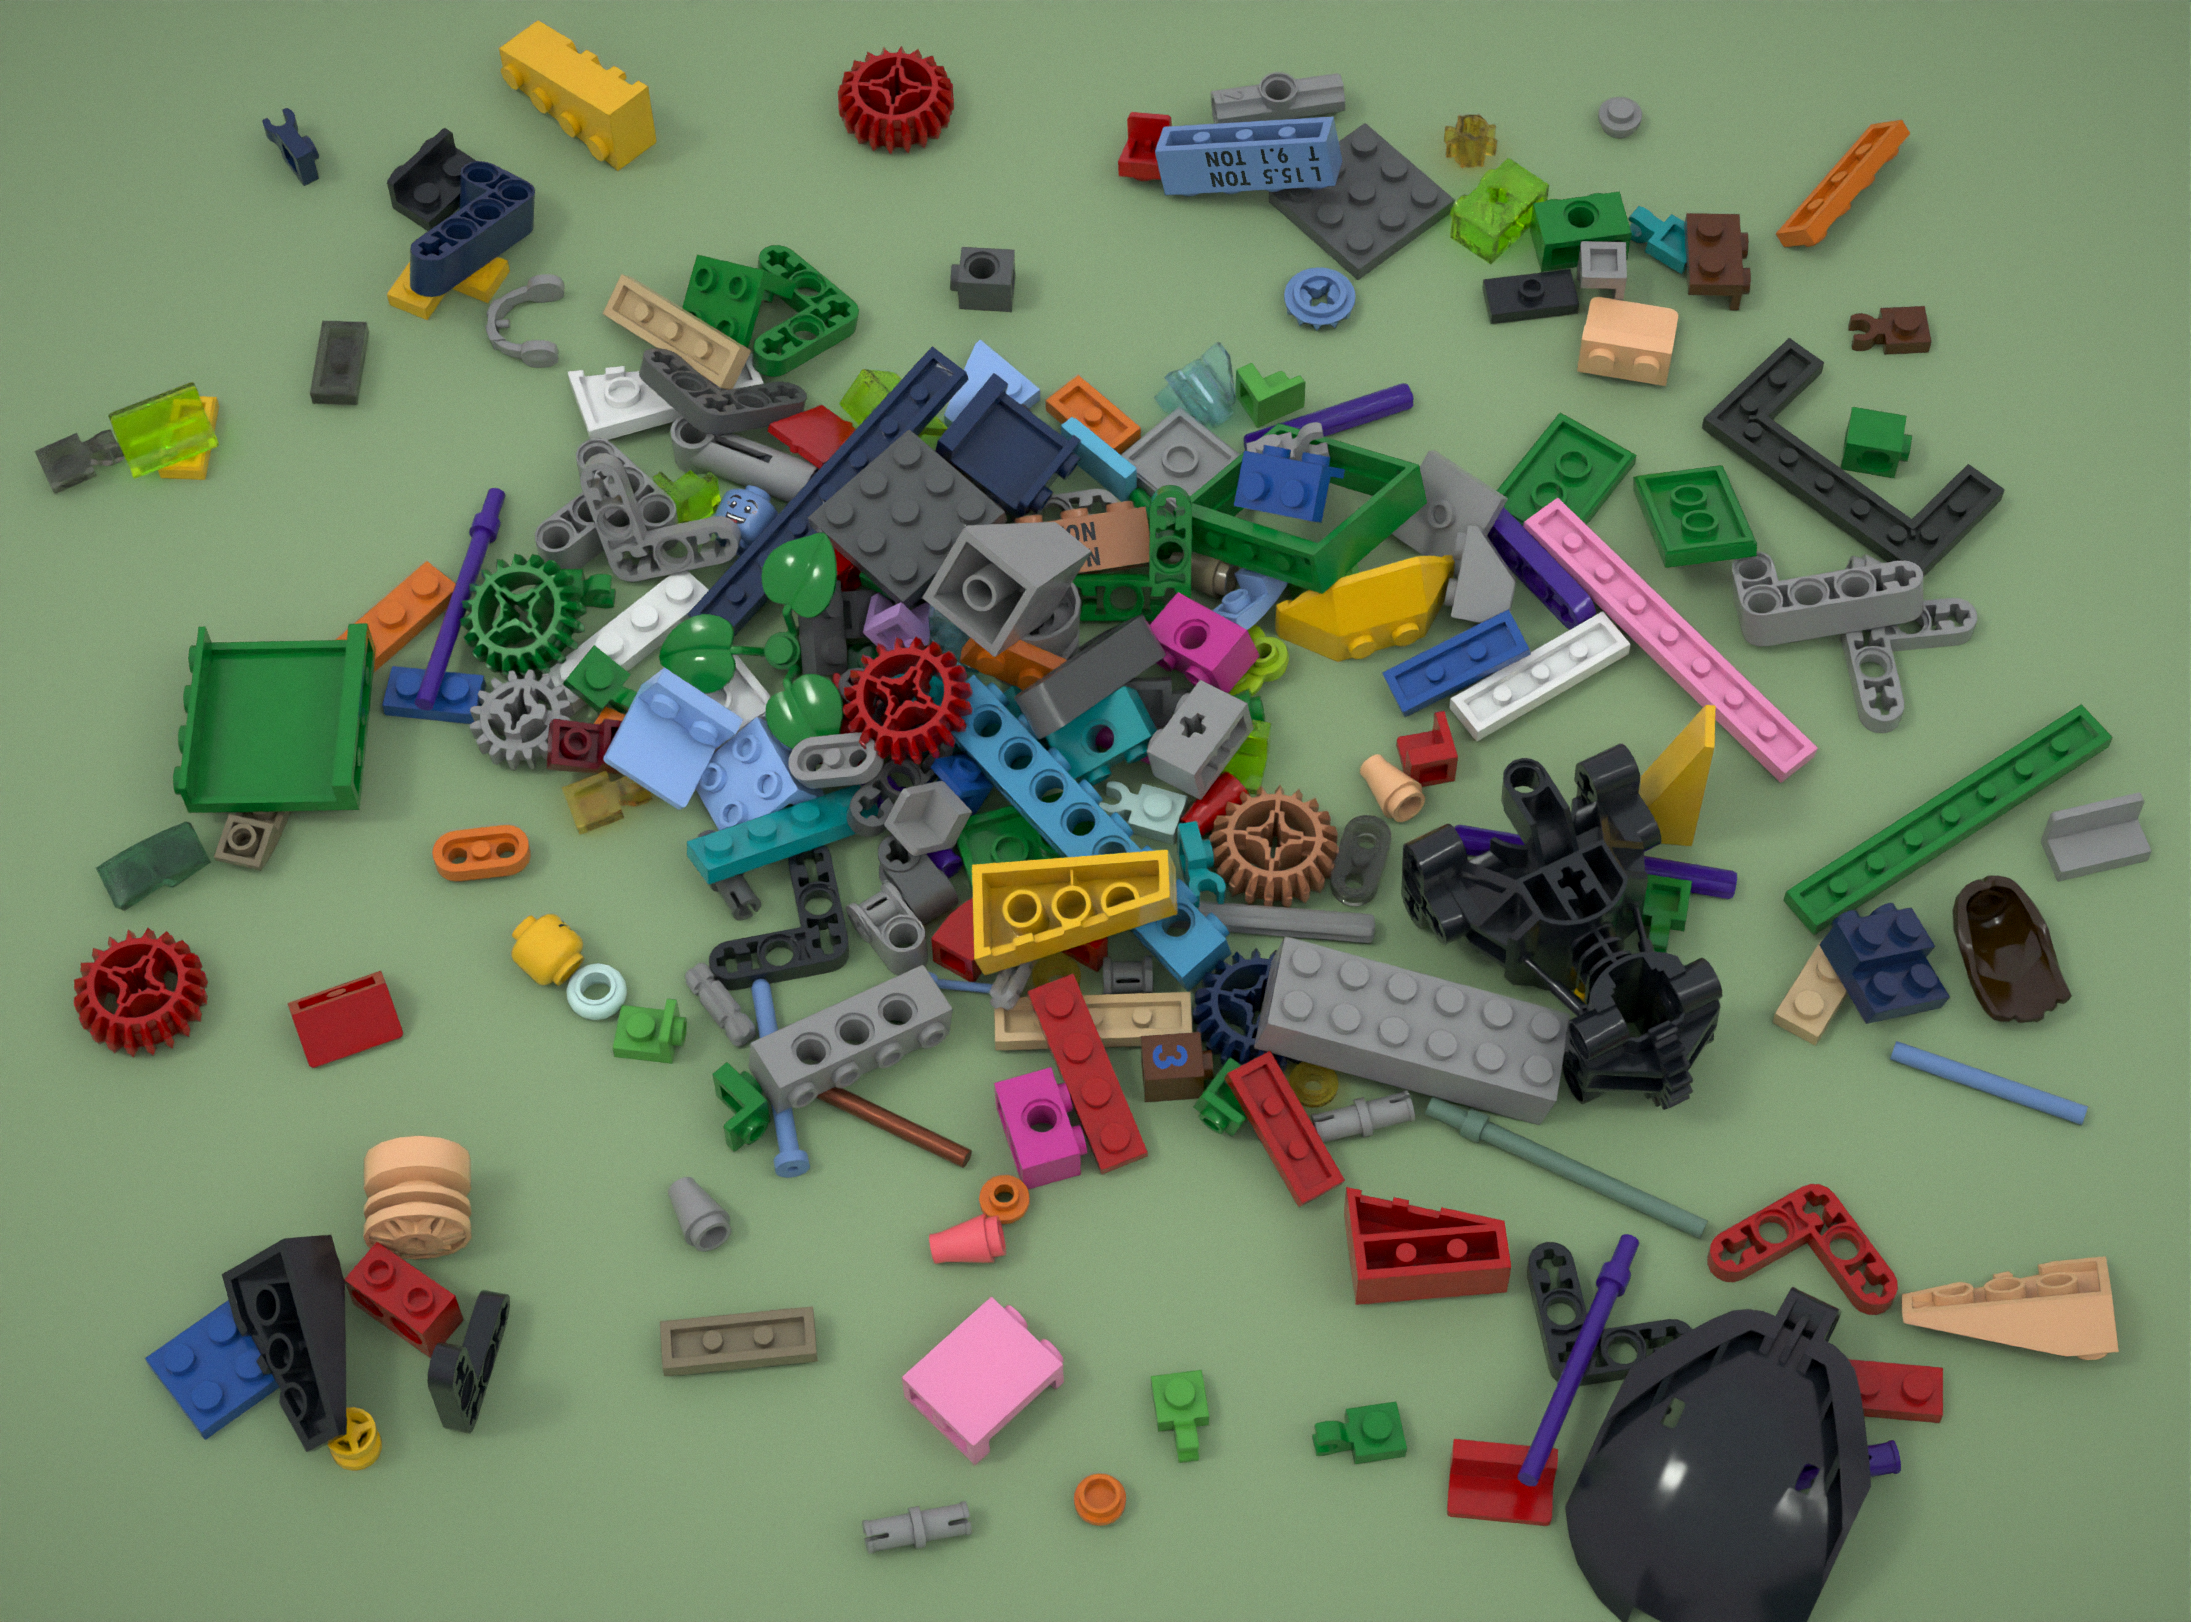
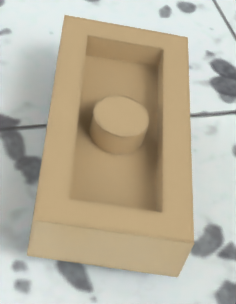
M1819 944L1775 1012L1772 1023L1815 1046L1848 995Z

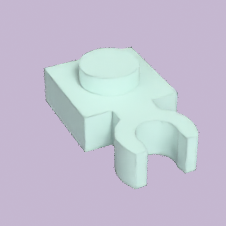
M1110 781L1107 783L1106 796L1120 801L1115 805H1109L1104 802L1099 804L1109 817L1114 812H1117L1123 819L1128 820V825L1134 834L1171 845L1174 844L1178 833V824H1181L1180 819L1184 816L1188 805V796L1142 784L1137 795L1130 793L1129 789L1120 782Z

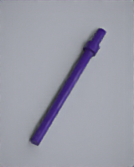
M490 488L488 490L481 512L475 514L469 530L472 538L415 700V705L422 710L433 709L461 628V621L459 619L463 618L466 613L462 601L471 599L473 592L470 590L469 584H476L488 546L496 540L501 526L498 517L506 495L499 488Z
M1623 1234L1620 1237L1611 1260L1603 1264L1596 1280L1598 1291L1519 1471V1481L1527 1486L1537 1485L1617 1297L1624 1295L1631 1279L1629 1268L1640 1245L1639 1240L1632 1235Z

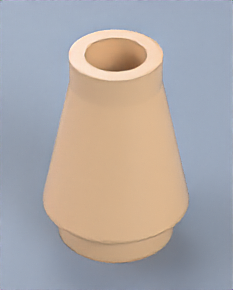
M1379 754L1369 757L1362 764L1360 774L1366 780L1385 817L1394 818L1397 822H1405L1419 813L1425 803V796L1422 793V786L1419 782L1387 762Z

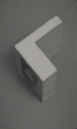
M2141 793L2090 803L2050 814L2040 842L2057 882L2148 861L2152 851L2138 821L2145 802Z

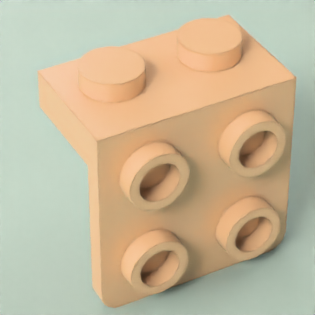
M1594 297L1590 301L1586 325H1584L1577 372L1666 386L1678 322L1677 311L1671 308Z

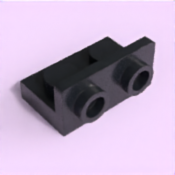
M443 128L436 136L426 140L420 150L404 165L398 166L387 180L393 209L427 231L450 217L460 207L461 168L465 164L476 161L456 148L451 131Z

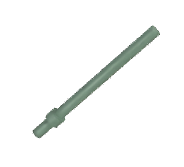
M1432 1097L1427 1106L1426 1115L1459 1129L1460 1136L1475 1143H1478L1481 1139L1700 1239L1706 1228L1708 1220L1489 1122L1490 1116L1473 1108L1467 1112L1437 1097Z

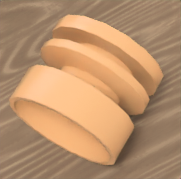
M428 1136L399 1137L381 1142L368 1150L364 1158V1190L368 1200L364 1205L366 1222L363 1235L368 1247L372 1248L376 1242H379L400 1258L416 1260L449 1255L468 1244L472 1238L469 1220L471 1205L467 1198L471 1190V1159L468 1150L456 1142Z

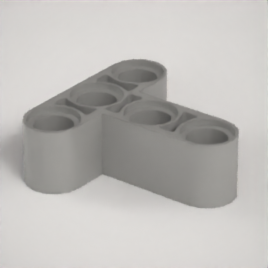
M594 438L583 442L578 447L576 461L580 477L588 459L598 453L613 455L621 461L626 470L647 531L679 524L674 500L611 442L606 439ZM597 470L594 479L602 478L607 490L604 498L610 496L608 485L612 475L604 476L601 470ZM583 492L537 527L535 542L538 555L544 559L545 563L548 560H554L561 566L560 569H580L604 551L594 522H590L593 521ZM610 509L605 512L607 521L613 526L624 527L630 523L628 515L623 510ZM666 541L663 544V549L668 551L674 548L679 541Z

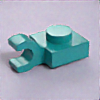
M1638 206L1628 219L1632 222L1630 225L1632 232L1631 240L1636 243L1648 242L1645 249L1647 254L1683 274L1687 269L1685 222L1673 214L1664 222L1654 216L1648 209Z
M1197 821L1178 824L1177 856L1184 882L1198 899L1193 905L1196 908L1200 907V893L1203 891L1213 892L1216 895L1218 905L1224 904L1225 882L1221 876L1207 869L1214 867L1213 850L1210 840H1202Z

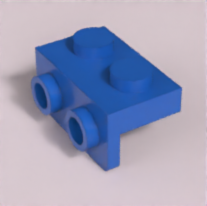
M1264 445L1262 454L1244 451L1234 506L1322 523L1330 477L1343 479L1345 469L1330 467L1331 457L1303 452L1301 461L1290 459L1291 449Z

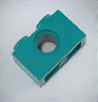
M1124 686L1108 695L1062 728L1045 737L1050 747H1055L1071 765L1072 768L1068 771L1069 775L1077 783L1085 779L1094 786L1112 775L1110 768L1126 760L1127 764H1132L1147 757L1149 741L1157 731V728L1137 690ZM1109 727L1114 734V742L1108 751L1101 753L1096 746V736L1101 729Z

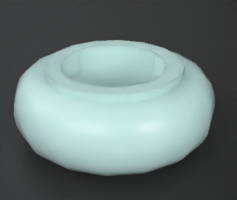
M600 963L586 965L577 970L570 978L566 989L567 1001L573 1011L581 1017L590 1020L607 1019L616 1014L621 1006L624 1005L627 996L626 982L620 972L610 965ZM593 984H605L611 988L610 992L599 1000H591L583 996L584 991Z

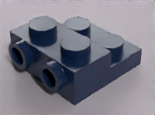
M1887 903L1876 908L1869 916L1860 917L1856 910L1847 911L1834 919L1831 924L1832 929L1819 944L1866 1024L1940 1009L1950 998L1926 958L1936 946L1912 907L1898 910L1894 903Z

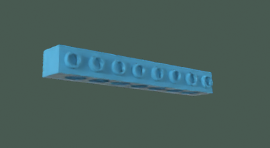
M975 675L966 681L973 690L972 697L966 699L970 702L973 709L971 715L961 717L967 725L966 732H951L955 739L956 747L978 764L981 773L1061 858L1154 851L1148 845L1140 849L1130 839L1134 832L1117 812H1114L1109 817L1098 805L1103 800L1092 785L1085 779L1077 783L1069 775L1068 771L1072 767L1065 757L1053 746L1047 751L1036 740L1037 736L1023 714L1015 718L1006 708L1010 704L1009 700L993 682L985 686ZM987 725H1001L999 732L994 736H980L981 731ZM1018 757H1032L1031 763L1026 768L1021 770L1011 769L1013 761ZM1058 788L1064 790L1062 796L1055 802L1046 803L1041 801L1042 796L1050 789ZM1083 821L1095 823L1092 831L1086 835L1077 836L1072 834L1075 826ZM1178 878L1176 880L1178 914L1130 929V931L1184 989L1189 992L1203 979L1206 972L1211 973L1215 969L1219 959L1224 961L1232 953L1226 937L1230 934L1228 929L1212 912L1204 916L1193 905L1198 901L1197 897ZM1186 921L1191 924L1189 930L1182 936L1173 937L1167 934L1168 928L1174 922Z

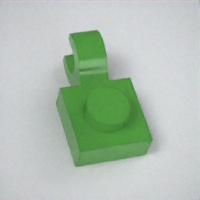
M1202 1370L1151 1376V1389L1158 1432L1174 1430L1179 1463L1198 1461L1199 1440L1196 1427L1209 1425V1411Z

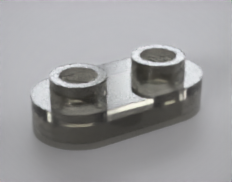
M1361 815L1349 821L1344 829L1339 845V853L1336 854L1335 867L1331 871L1330 878L1331 892L1342 904L1348 906L1365 905L1375 897L1378 891L1391 846V831L1382 819L1372 815ZM1370 842L1374 847L1366 849L1359 846V844ZM1349 882H1358L1362 885V887L1354 889L1348 887L1346 884Z

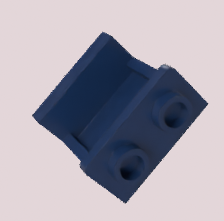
M993 373L939 438L935 452L980 491L1016 518L1027 516L1031 510L1038 514L1054 493L1049 489L1059 476L1066 480L1079 464L1081 458L1076 454L1081 440L1073 435L1068 441L1006 394L1008 383Z

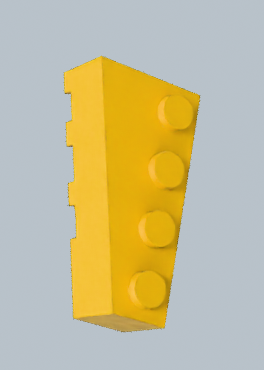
M539 20L499 48L503 67L501 68V74L506 83L514 90L520 89L529 96L533 105L541 113L545 114L548 112L554 117L567 135L570 137L576 136L584 142L597 160H605L619 171L657 142L648 86L639 80L633 85L624 81L627 79L625 72L615 66L608 70L604 69L599 62L598 56L589 50L579 54L572 40Z

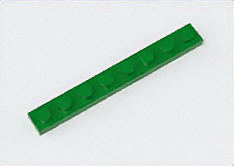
M2080 704L1786 891L1783 901L1809 931L1816 935L1830 926L1839 915L1855 910L2110 746L2113 737Z

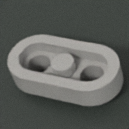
M861 733L810 737L802 740L792 750L788 765L791 774L805 787L826 788L867 783L878 775L882 769L884 759L879 757L877 751L874 750L875 741L872 738L865 744L867 748L864 749L859 743ZM866 758L862 764L857 766L862 759ZM823 762L822 766L814 771L816 765Z

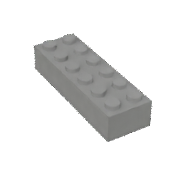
M1285 936L1271 961L1254 1048L1267 1052L1271 1051V1053L1540 1125L1557 1100L1570 1014Z

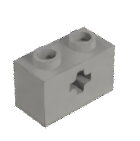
M1199 680L1190 694L1186 693L1180 698L1173 717L1164 729L1157 730L1149 741L1147 755L1153 775L1201 800L1254 729L1248 704Z

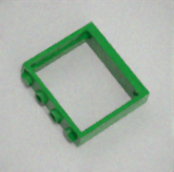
M1278 423L1265 435H1281L1291 432L1294 439L1297 437L1300 429ZM1328 437L1312 440L1310 442L1312 445L1327 442L1329 457H1331L1329 466L1345 469L1343 479L1330 477L1329 483L1372 496L1325 538L1316 543L1234 517L1244 509L1234 506L1243 452L1190 496L1192 504L1191 551L1323 594L1427 504L1419 464ZM1178 506L1173 510L1174 517L1177 510H1184L1183 506ZM1182 528L1178 531L1181 533H1185V528Z

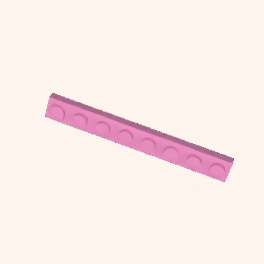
M1556 498L1524 521L1523 527L1586 591L1590 598L1702 707L1705 705L1716 706L1715 720L1780 783L1814 758L1818 748L1559 498Z

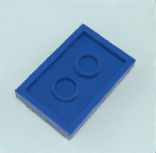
M229 1300L145 1358L151 1370L204 1440L279 1388L272 1374L263 1375L256 1362L261 1354L251 1336L242 1337L234 1322Z

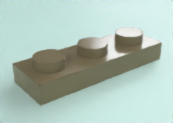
M813 1306L660 1321L664 1377L818 1361Z

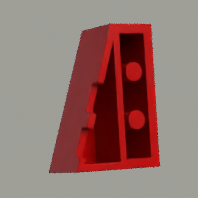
M1346 1187L1344 1219L1355 1305L1507 1292L1511 1273V1261L1504 1220L1441 1207L1440 1211L1409 1205V1200L1393 1197V1201L1362 1195V1190Z

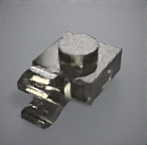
M111 429L101 431L84 442H81L78 434L75 433L35 451L54 494L96 477L94 465L112 466L125 459Z

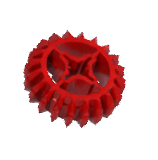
M902 46L895 53H889L883 47L881 55L878 56L867 51L865 62L854 60L851 71L844 72L842 84L839 85L838 90L839 116L842 118L848 134H855L859 144L869 141L873 151L881 146H886L890 155L896 147H903L909 153L913 144H917L925 149L928 138L938 140L941 129L948 128L950 115H952V110H954L953 84L950 78H947L944 66H937L933 56L922 59L919 49L911 54H906Z
M915 636L910 647L906 648L903 640L896 637L894 649L887 651L884 645L878 643L876 649L879 656L873 660L869 656L862 655L861 662L865 670H850L849 676L855 685L844 687V696L850 701L843 706L846 718L851 719L848 725L851 733H861L859 743L862 748L866 749L865 744L872 738L875 741L874 750L877 751V755L885 759L891 753L894 763L900 766L907 754H910L913 762L918 765L922 761V752L929 751L933 758L938 759L940 751L937 746L943 742L947 746L954 747L955 739L951 732H966L967 725L961 717L972 714L973 708L966 699L972 697L973 690L969 683L964 682L968 677L964 667L956 666L957 659L952 652L948 651L942 654L940 645L934 641L927 648H924L922 639ZM901 673H905V675H903V676H901V677H899V678H894V679H892V678H893L894 676H896V675H899V674H901ZM933 676L944 684V697L941 706L936 705L932 697L928 696L931 690L929 683ZM876 696L882 698L884 704L887 705V710L884 713L887 719L883 726H880L873 720L872 708ZM914 696H915L916 699H917V701L914 700V702H912L911 700H912V699L914 698ZM902 700H904L905 702L901 706L899 701L902 702ZM925 723L921 727L910 730L916 724Z
M147 928L141 938H136L135 933L128 929L126 940L119 943L116 939L109 936V948L102 951L93 948L92 957L94 962L81 963L80 972L83 977L74 980V989L77 995L73 997L74 1007L80 1015L78 1019L83 1029L87 1030V1032L90 1031V1035L99 1045L105 1042L108 1049L113 1051L114 1054L122 1047H125L127 1054L134 1058L139 1048L145 1046L147 1052L154 1056L156 1044L164 1042L165 1045L173 1049V1036L179 1033L189 1037L190 1027L188 1022H201L202 1013L199 1007L207 1005L208 996L205 988L208 987V979L205 972L201 970L203 966L198 955L191 953L189 945L183 940L175 942L174 937L167 931L157 938L155 932ZM167 970L178 977L174 992L167 990L165 986L166 982L163 977ZM108 992L114 994L117 999L118 1008L115 1014L110 1013L104 1008Z

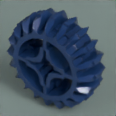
M1255 948L1251 953V959L1246 960L1236 951L1232 956V966L1219 959L1215 965V974L1206 972L1202 979L1203 988H1198V991L1195 993V1004L1197 1006L1193 1009V1021L1198 1025L1196 1032H1200L1201 1042H1207L1206 1050H1211L1212 1056L1221 1054V1065L1223 1066L1230 1057L1240 1065H1244L1267 1053V1051L1254 1048L1261 1014L1258 1015L1255 1025H1253L1255 1011H1260L1264 1001L1271 961L1277 950L1270 955L1269 959L1261 958L1260 952ZM1223 1018L1229 1019V1024L1240 1027L1244 1031L1245 1036L1230 1028ZM1272 1053L1283 1073L1287 1069V1060L1298 1066L1303 1062Z

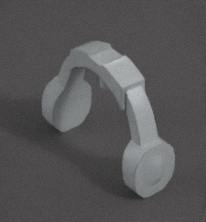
M551 274L536 275L529 279L527 286L515 289L500 299H494L487 311L488 322L485 326L494 350H500L508 356L522 359L523 363L535 368L551 367L558 362L559 350L555 343L545 340H531L523 344L511 343L499 334V328H510V320H503V318L514 308L513 306L529 300L538 303L560 300L564 296L565 287L560 277Z

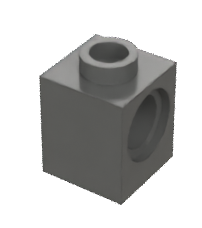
M977 247L961 248L960 264H952L950 275V290L958 291L959 309L1012 312L1016 279L1015 250Z

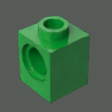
M1852 407L1845 434L1840 468L1847 471L1895 478L1899 461L1908 462L1911 449L1912 435L1904 434L1907 416Z

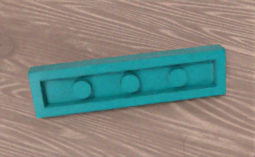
M859 784L852 785L687 841V857L709 885L855 835L857 833L849 827L846 817L851 799L861 786ZM874 804L869 810L862 809L861 816L866 819L871 815L877 817L879 808Z

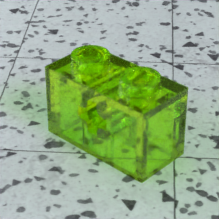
M1507 158L1496 169H1489L1481 178L1478 186L1468 196L1464 194L1454 203L1450 212L1452 217L1450 238L1489 264H1492L1530 228L1533 203L1548 200L1549 184L1512 159Z

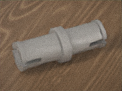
M1408 1090L1366 1102L1362 1097L1354 1099L1353 1105L1319 1114H1311L1312 1124L1323 1143L1360 1133L1364 1138L1372 1136L1373 1130L1416 1120Z
M963 1501L959 1504L920 1511L919 1506L908 1508V1513L869 1521L863 1520V1533H866L867 1536L864 1540L868 1554L912 1544L915 1549L926 1547V1542L964 1534L971 1535V1522L967 1520L970 1517L967 1503Z

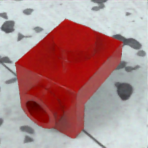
M1131 112L1127 118L1128 140L1118 160L1120 177H1132L1139 181L1161 180L1155 150L1163 127L1172 126V120L1169 115Z

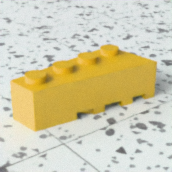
M1168 850L972 865L974 960L985 976L1178 914L1176 867Z

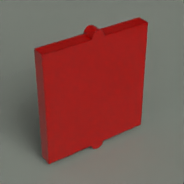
M820 405L769 424L767 432L790 448V452L798 453L820 469L856 429L853 427L852 422L844 421L825 406Z

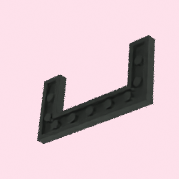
M1788 338L1704 417L1702 429L1886 562L1904 560L1913 562L1921 568L1924 577L2002 500L2005 489L1967 464L1912 519L1773 420L1822 373L1824 366L1822 360L1791 338Z

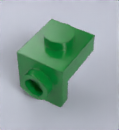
M1230 1057L1199 1097L1193 1108L1200 1112L1199 1119L1209 1129L1218 1134H1223L1225 1131L1233 1137L1247 1119V1116L1225 1080L1227 1073L1242 1066Z
M726 1062L712 1076L716 1096L735 1114L723 1126L726 1144L735 1152L745 1143L749 1145L756 1142L765 1133L771 1121L767 1099L762 1096L763 1091L759 1083L748 1072L743 1071L739 1074Z

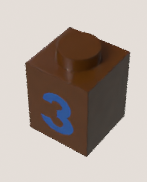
M1200 1032L1141 1036V1065L1145 1102L1199 1099L1204 1092V1080L1213 1079L1211 1050H1202Z

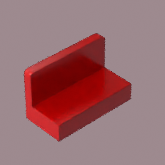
M381 971L288 1003L308 1064L312 1068L403 1036L402 1027Z
M1454 1439L1450 1457L1447 1501L1448 1516L1549 1526L1552 1520L1553 1488L1558 1465V1449L1552 1448L1537 1485L1527 1486L1519 1481L1518 1474L1530 1446Z

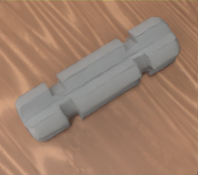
M1038 959L999 971L996 977L997 980L989 991L992 996L990 1004L995 1009L1002 1007L1008 1011L1014 1008Z
M698 963L694 968L686 972V984L695 995L701 998L699 1001L719 1027L727 1031L725 1034L733 1045L743 1046L755 1037V1025L746 1014L740 1012L742 1008L720 981L714 980L715 975L709 966L705 963Z

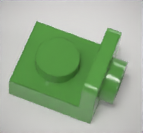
M667 999L664 1010L622 1005L613 1043L614 1057L672 1064L676 1046H684L687 1033V1018L680 1017L677 1000Z

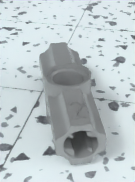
M1273 72L1263 77L1258 85L1211 91L1210 97L1214 124L1296 119L1345 111L1344 85L1341 74L1338 73L1294 79L1289 74Z

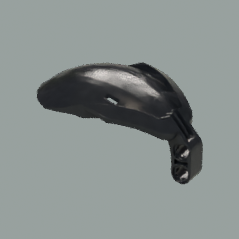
M1792 1287L1776 1316L1752 1309L1730 1311L1679 1336L1630 1368L1600 1427L1565 1506L1568 1534L1577 1564L1598 1599L1620 1621L1628 1622L1634 1607L1661 1622L1808 1621L1871 1488L1866 1425L1856 1372L1848 1358L1835 1345L1828 1342L1842 1312L1840 1309ZM1676 1398L1683 1401L1685 1407L1677 1425L1670 1428L1664 1425L1663 1422L1666 1416L1671 1413V1405ZM1811 1464L1820 1470L1816 1478L1811 1480V1489L1808 1495L1796 1490L1795 1484L1805 1465Z

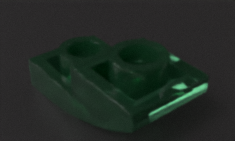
M186 821L125 849L96 867V870L115 907L125 911L163 885L174 888L210 864L211 861L192 824Z

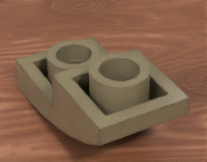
M291 811L236 812V815L229 814L214 855L215 860L261 871L273 853Z

